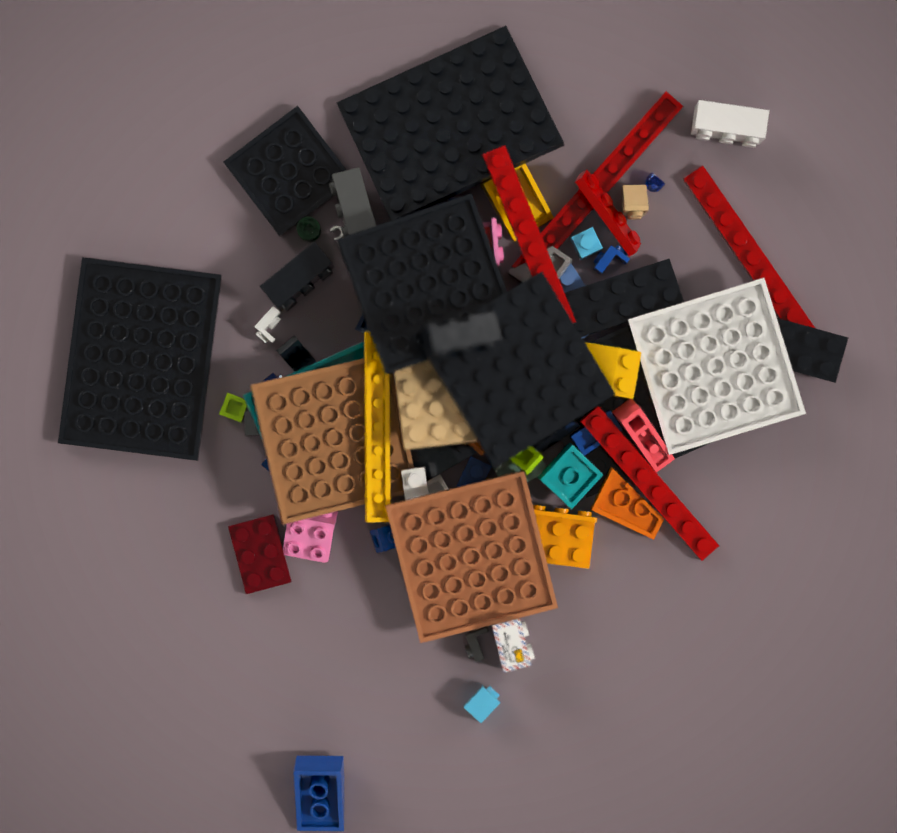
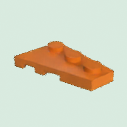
M611 467L590 509L654 540L664 518Z

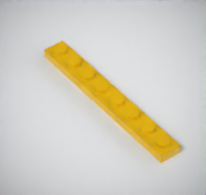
M364 332L365 522H389L385 505L390 504V374H384L370 332Z

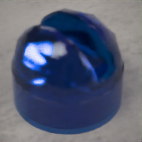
M653 172L645 180V185L650 192H658L665 185Z

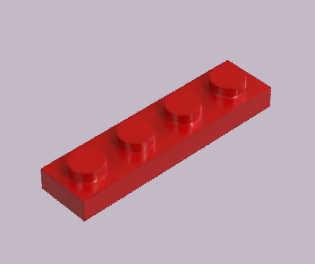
M587 169L581 172L575 181L576 185L628 256H632L641 245L639 235L627 225V220L623 213L616 210L612 198L600 188L596 176L590 174Z

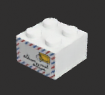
M520 618L492 625L503 671L507 672L531 666L530 660L535 658L531 644L526 645L525 637L529 636L525 621L520 622Z

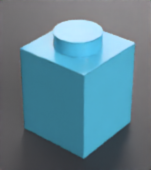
M593 227L570 239L580 261L603 249Z
M482 685L467 701L464 708L482 723L500 704V701L497 699L500 695L491 686L486 688Z

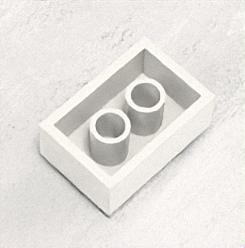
M699 100L694 108L691 135H696L698 140L709 141L710 138H717L720 143L733 144V141L742 142V146L755 148L756 144L760 145L766 137L769 110Z

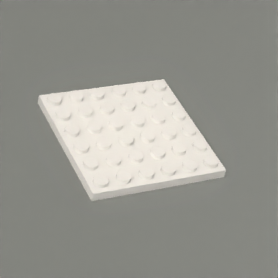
M764 278L628 319L637 351L642 352L640 361L669 455L806 414Z

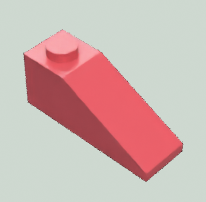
M632 399L627 400L612 411L622 428L656 473L675 459L672 454L669 455L667 446L642 409Z

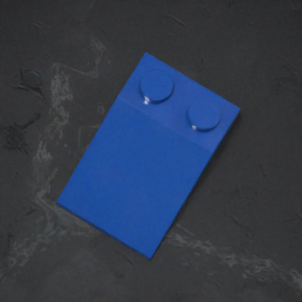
M296 756L294 786L297 831H344V756Z

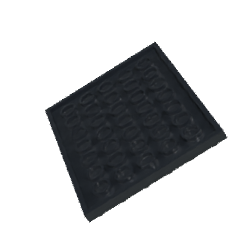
M503 26L337 102V106L390 220L427 209L492 179L482 156L485 153L505 146L514 168L564 146V141L507 26Z
M82 257L58 443L199 460L222 275Z

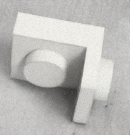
M274 306L254 326L258 330L256 335L265 343L268 340L272 343L275 342L276 339L266 330L268 328L272 330L281 320L278 317L281 312Z

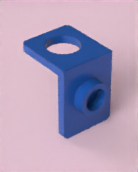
M390 525L370 530L376 553L396 548Z

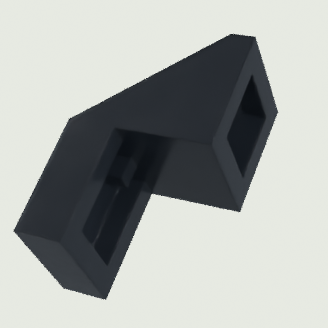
M295 335L277 349V352L294 372L317 362Z

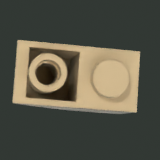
M622 186L623 215L627 216L628 220L641 219L649 210L647 186Z

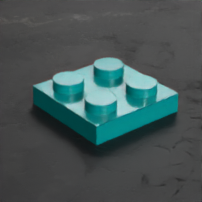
M568 443L537 478L569 508L573 509L603 474L571 443Z

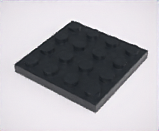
M296 106L223 161L280 237L334 197L331 195L329 182H332V174L346 171V168L299 106Z

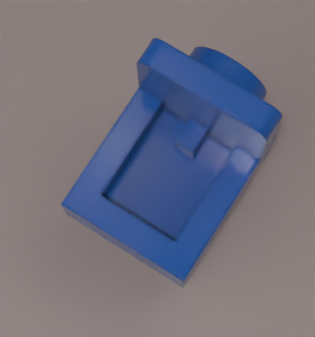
M611 245L606 253L601 251L595 258L593 263L596 266L593 270L601 275L614 257L624 264H627L630 259L622 247L618 245L613 247Z

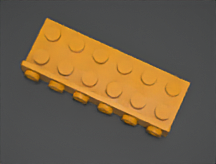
M533 505L547 564L589 569L595 522H597V518L591 517L592 512L578 511L577 515L568 514L569 509L555 508L554 512L545 511L546 506Z

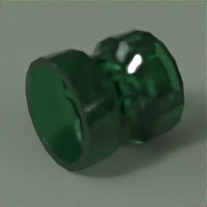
M310 216L304 217L297 224V232L304 241L313 242L320 237L321 227L315 218Z

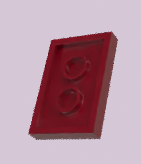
M274 514L228 526L246 594L292 582Z

